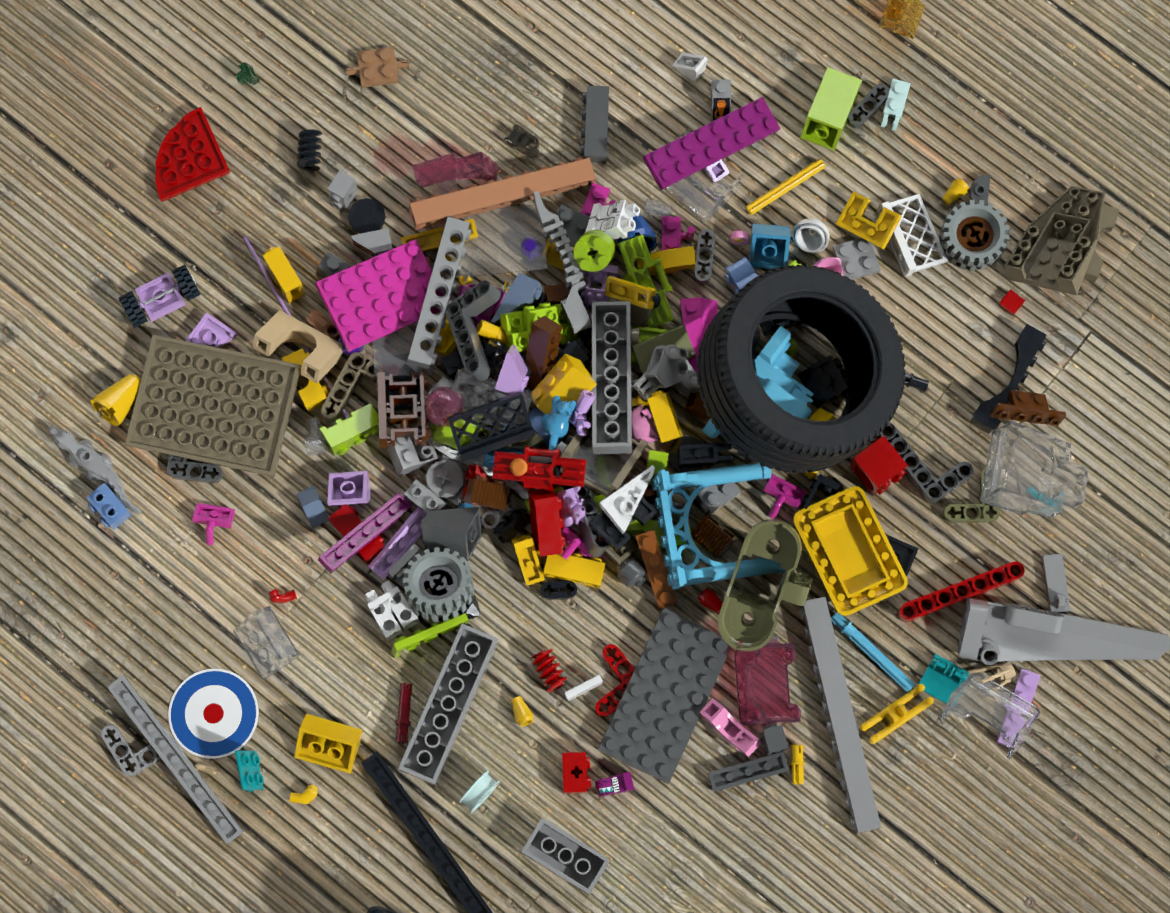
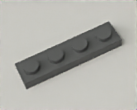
M783 751L707 774L712 791L717 792L788 772L789 768Z

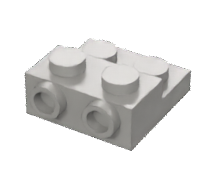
M716 463L709 469L721 468V465ZM735 483L715 485L700 491L696 498L700 502L699 507L705 514L708 512L710 515H713L741 494V491ZM699 486L689 487L687 489L688 493L691 494Z

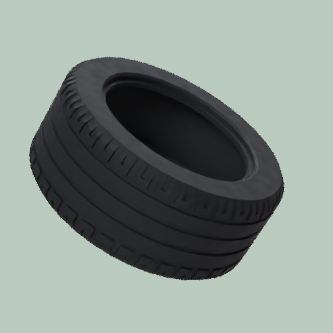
M810 265L783 266L780 269L775 268L755 277L741 288L711 320L701 340L698 351L700 354L697 357V384L700 386L698 389L700 397L704 401L703 406L707 411V415L711 417L712 424L715 425L716 430L721 432L720 435L726 439L725 441L727 443L730 442L733 445L732 447L738 450L740 454L746 455V458L751 459L755 463H760L761 466H766L769 469L775 468L776 471L805 473L832 467L876 438L889 424L894 416L893 414L896 413L903 395V384L905 383L906 374L904 369L906 366L905 356L902 353L901 339L897 335L898 331L895 329L894 323L890 320L891 317L887 315L885 308L880 306L881 303L877 302L867 289L865 290L862 285L856 284V281L842 276L841 273L834 272L831 269L826 270L824 267H811ZM775 319L798 321L820 332L834 346L842 359L848 381L846 404L838 419L830 421L802 419L783 410L766 394L755 374L752 362V341L759 323Z

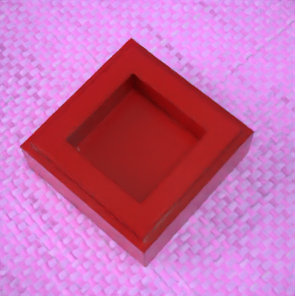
M1010 289L998 305L1014 316L1026 300Z

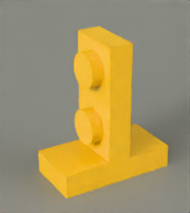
M526 534L511 539L526 586L544 581L545 578L532 536Z

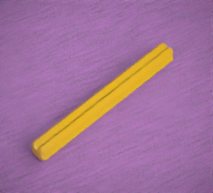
M822 159L816 160L748 204L746 211L749 215H753L824 169L825 163Z

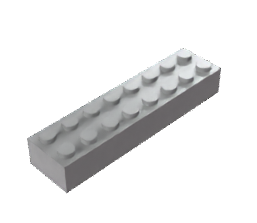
M630 301L592 302V378L597 384L592 389L595 396L592 403L593 454H632Z
M463 623L461 624L399 765V771L434 786L437 785L498 645V638Z

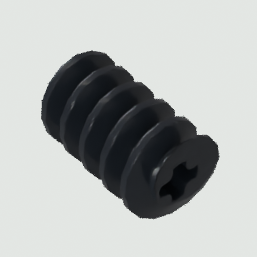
M309 129L299 133L297 166L300 169L306 171L320 170V167L315 164H320L321 160L315 157L321 156V153L316 151L321 149V146L316 144L322 142V139L317 137L322 135L321 131Z

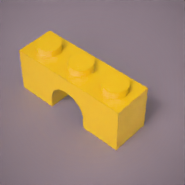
M302 348L283 357L282 360L299 364L302 370L303 361L310 354L309 352L305 354ZM310 379L308 385L298 391L308 412L322 406L329 395L325 385L321 387L319 382L315 383Z

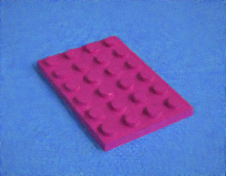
M417 239L317 281L315 286L347 351L351 352L418 322L432 270ZM440 289L435 291L437 296H444ZM436 307L430 309L432 314L440 312Z

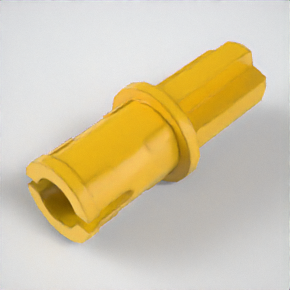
M791 745L792 763H790V766H792V783L795 785L804 783L803 766H805L803 760V745Z

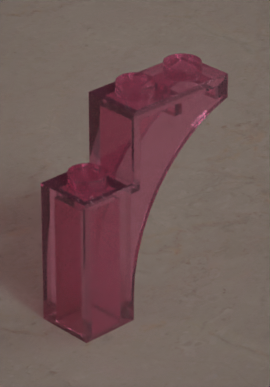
M482 151L465 157H460L454 152L413 165L416 183L421 187L461 179L496 180L498 179L497 172H499L497 163Z

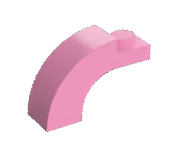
M713 698L699 712L728 743L748 757L762 743L759 738L744 728L724 706Z

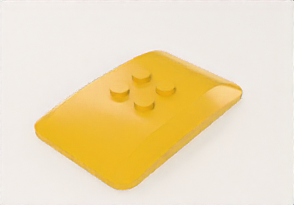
M857 486L850 487L808 506L807 509H802L795 513L793 518L794 525L838 614L849 616L906 589L908 585L907 577L862 488Z

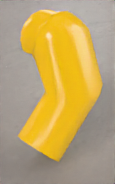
M311 784L307 786V789L302 794L291 792L289 802L309 804L316 798L318 788Z

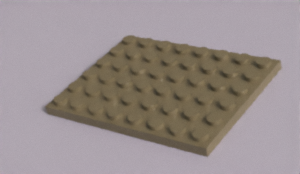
M153 335L125 445L275 477L301 365Z

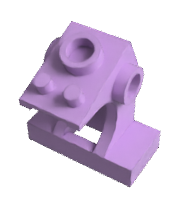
M607 265L604 269L596 272L585 271L580 268L582 274L588 275L587 286L581 294V299H584V303L592 307V302H607L608 296L605 295L607 277H617L618 266ZM591 283L602 284V288H591Z

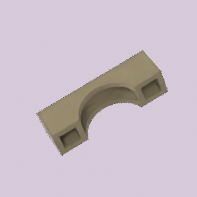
M1104 204L1099 234L1111 232L1115 226L1120 209ZM1095 250L1084 276V280L1093 283L1098 279L1104 262Z

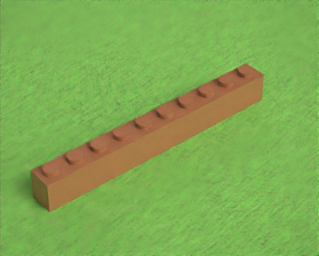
M580 157L574 159L571 163L560 162L551 168L544 166L535 172L525 171L516 177L512 175L505 176L502 180L496 182L495 180H489L484 185L477 186L474 184L460 191L459 189H454L445 195L434 194L425 200L418 198L410 203L409 212L414 228L417 230L444 223L448 216L460 219L534 200V192L539 191L542 198L589 186L595 182L596 177L590 158L584 159Z

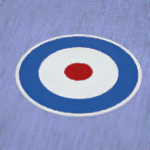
M206 669L186 678L174 692L168 710L170 729L180 746L195 756L208 759L226 757L240 750L252 737L259 716L258 702L250 685L239 675L224 669Z

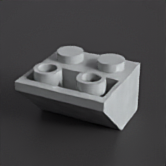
M422 424L411 427L418 428V435H422ZM414 437L395 438V446L388 445L387 451L397 476L414 472L438 459L430 439H426V446H422V443L415 445Z

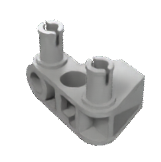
M658 345L655 347L645 373L646 378L653 387L667 388L674 385L678 392L685 396L700 388L697 384V373L686 359L688 357V350L686 348H678L675 345Z

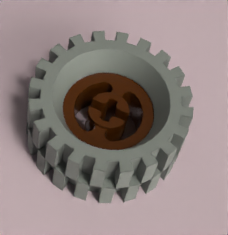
M969 200L967 205L965 202H962L958 208L955 206L950 214H948L942 225L939 241H942L941 246L943 250L946 249L945 255L947 259L950 256L953 258L951 261L953 265H956L958 262L961 264V269L970 266L969 271H975L976 267H979V270H983L986 265L990 267L994 264L995 260L997 261L1007 246L1010 228L1009 225H1005L1006 217H1000L1002 211L999 208L996 211L992 209L994 204L989 202L988 206H985L984 200H979L977 204H975L974 200ZM972 226L971 230L969 228L965 236L962 237L961 230L965 227ZM983 237L986 238V244H984L981 247L974 248L976 244H980Z

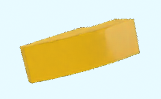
M694 246L650 253L652 260L659 257L662 258L661 264L665 274L676 273V270L695 269L696 266ZM637 259L638 269L645 266V262L642 259ZM655 266L649 267L650 275H657Z

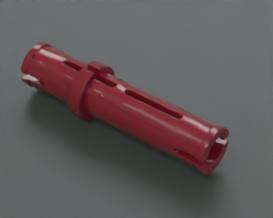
M400 683L398 720L395 721V725H397L395 743H400L401 739L402 744L408 743V728L411 726L409 716L413 684L408 683L406 686V683Z

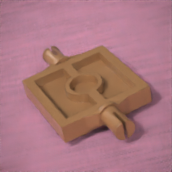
M394 47L357 52V67L346 68L347 76L358 74L361 79L362 88L399 83V68L409 67V61H397Z

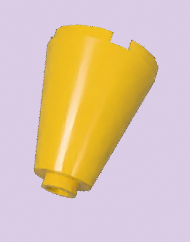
M128 374L90 400L91 406L96 412L100 410L103 414L101 417L106 422L116 427L117 425L119 426L137 398L141 379L135 374Z

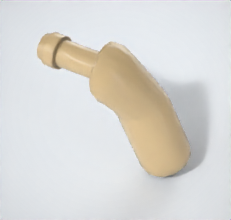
M202 764L195 765L197 771L201 770L212 775L217 773L216 767Z

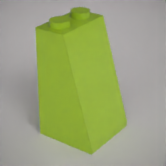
M827 67L806 118L800 138L835 151L862 80Z

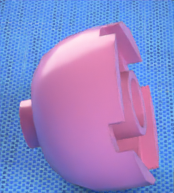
M641 405L632 411V439L634 438L637 442L645 440L651 443L659 439L660 436L655 429L656 424L652 414L647 408L643 410L644 405Z

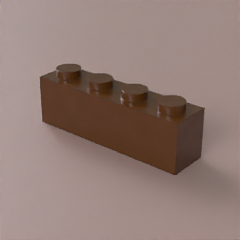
M546 316L534 321L531 326L525 362L529 364L526 376H529L526 387L532 391L555 366L558 345L561 340L562 326Z

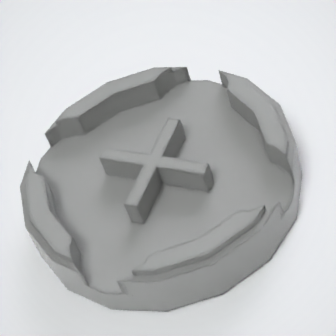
M440 460L429 467L425 480L427 488L437 497L450 498L458 494L462 489L464 475L457 463L449 460Z

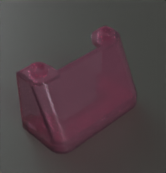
M767 643L762 648L754 651H740L736 649L734 662L739 720L743 726L801 722L800 708L797 704L790 703L787 665L792 664L796 658L794 644Z

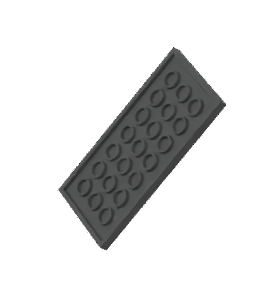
M663 608L597 750L669 784L701 715L699 712L704 708L731 646L724 641L721 635Z

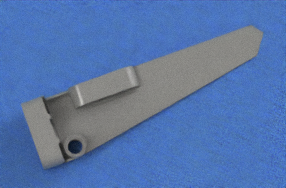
M968 598L962 621L958 657L982 661L987 665L1004 661L1158 660L1170 649V638L1167 634L1016 604H1008L1007 606ZM986 651L994 652L991 657H985L984 653Z

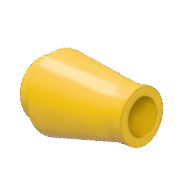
M960 178L953 180L942 200L950 206L954 201L967 193L969 186Z
M521 696L513 698L511 703L516 723L520 727L531 724L534 721V714Z

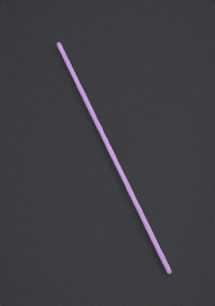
M244 236V241L286 314L291 316L248 238ZM304 345L307 352L311 354V349L308 346ZM324 376L323 380L329 391H331L332 387L326 376ZM344 409L343 412H342V414L344 415V417H345V419H346V418L349 417V416L347 415V413H346V411H345V409Z

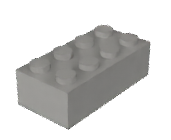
M543 817L521 851L528 858L590 895L610 862L609 858Z

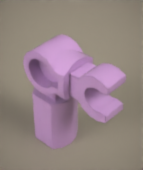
M582 390L576 402V409L573 410L569 418V422L577 428V434L582 436L587 435L585 428L591 427L586 419V413H588L595 399L593 392L588 390Z

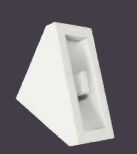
M682 52L672 67L693 82H696L706 69L707 58L706 56Z

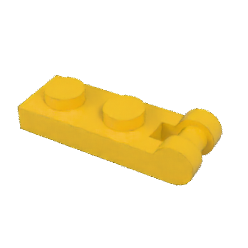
M613 276L607 277L606 296L621 301H630V304L645 309H653L654 302L652 300L656 289L644 287ZM642 294L646 295L645 300L641 299Z

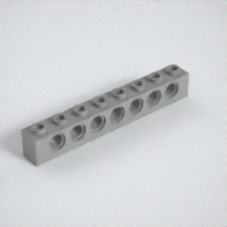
M447 217L407 359L408 364L429 369L430 364H435L437 354L434 353L435 346H440L442 336L439 335L440 328L444 329L446 324L445 310L448 304L452 302L449 299L450 292L454 293L457 282H454L455 275L459 276L462 266L458 263L460 257L464 258L467 247L463 245L465 240L469 241L471 229H468L469 222ZM457 237L460 242L454 244L450 238ZM451 254L454 256L455 260L448 261L445 258V255ZM447 272L450 278L443 279L440 273ZM438 289L443 290L445 296L439 297L435 291ZM436 307L440 310V313L434 315L430 309ZM432 325L435 331L432 333L427 332L425 326ZM427 343L430 349L427 351L422 350L420 344Z

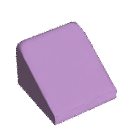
M722 160L703 169L714 183L729 173Z

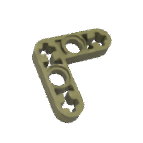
M986 467L980 473L981 504H950L944 509L943 518L950 523H992L996 521L1000 516L999 477L997 470L993 467ZM990 472V475L994 477L991 478L989 486H984V484H988V477H984V475ZM992 490L995 493V498L992 500L987 499L985 491ZM985 503H995V505L991 506V511L995 513L992 518L986 514L989 511V505H985ZM960 508L963 509V518H960L961 514H956L954 518H951V515L947 514V512H949L951 509H953V512L960 513ZM967 509H974L976 517L969 518L966 515Z

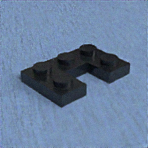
M642 497L632 517L644 526L656 515L657 510ZM604 511L589 523V526L616 552L631 538L626 532L622 534Z

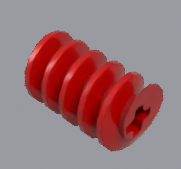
M552 649L543 650L530 658H535L532 662L533 666L539 665L536 668V672H543L539 676L541 680L546 679L543 682V686H550L546 690L547 693L565 685L563 682L567 679L566 676L560 677L563 669H556L560 663H553L556 656H549L553 651Z

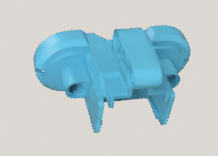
M780 326L753 363L755 374L766 394L778 406L794 416L807 420L812 411L806 404L808 402L812 403L811 397L814 394L791 377L800 363L785 353L791 345L788 342L791 335L788 330ZM710 419L702 432L710 438H715L721 432L716 430L715 425L711 422L712 419Z

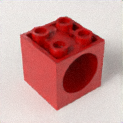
M884 435L855 456L849 465L872 496L876 493L881 495L888 489L891 482L895 484L901 480L908 466Z

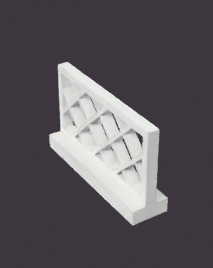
M920 194L891 203H881L876 210L878 216L884 207L892 211V207L895 206L903 209L902 218L889 242L904 277L948 261ZM916 200L919 206L917 211L908 207L910 202ZM906 211L915 215L913 222L903 218ZM917 217L924 219L926 223L924 228L915 224ZM901 222L910 226L908 233L901 230ZM913 228L922 232L920 239L910 235ZM924 234L932 237V244L922 240ZM908 238L917 242L915 250L908 247L906 243ZM920 244L929 248L927 256L917 251ZM931 251L939 253L941 259L934 260L930 258ZM915 255L924 259L923 265L916 266L914 261Z

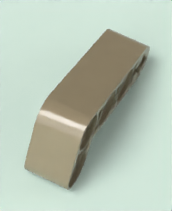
M354 352L349 356L322 406V415L327 422L334 423L340 418L361 377L377 382V374L373 375L369 372L372 368H378L379 372H383L381 363L359 352ZM357 359L363 361L360 366H354L353 362ZM347 376L354 377L350 383L344 382V379ZM339 392L345 394L342 399H336L335 395ZM333 409L335 413L328 415L327 411H332Z

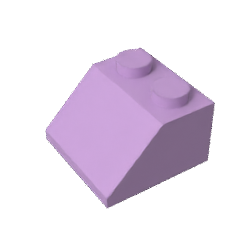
M511 345L506 354L495 389L511 395L520 391L523 392L529 380V376H526L528 369L515 345Z
M368 471L329 473L328 506L369 502L371 485Z

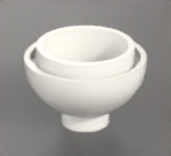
M807 218L796 224L792 237L795 244L801 250L808 253H819L827 247L830 234L828 228L821 220Z

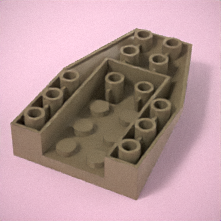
M1070 186L1027 227L1005 264L1009 280L1077 295L1098 242L1105 192Z

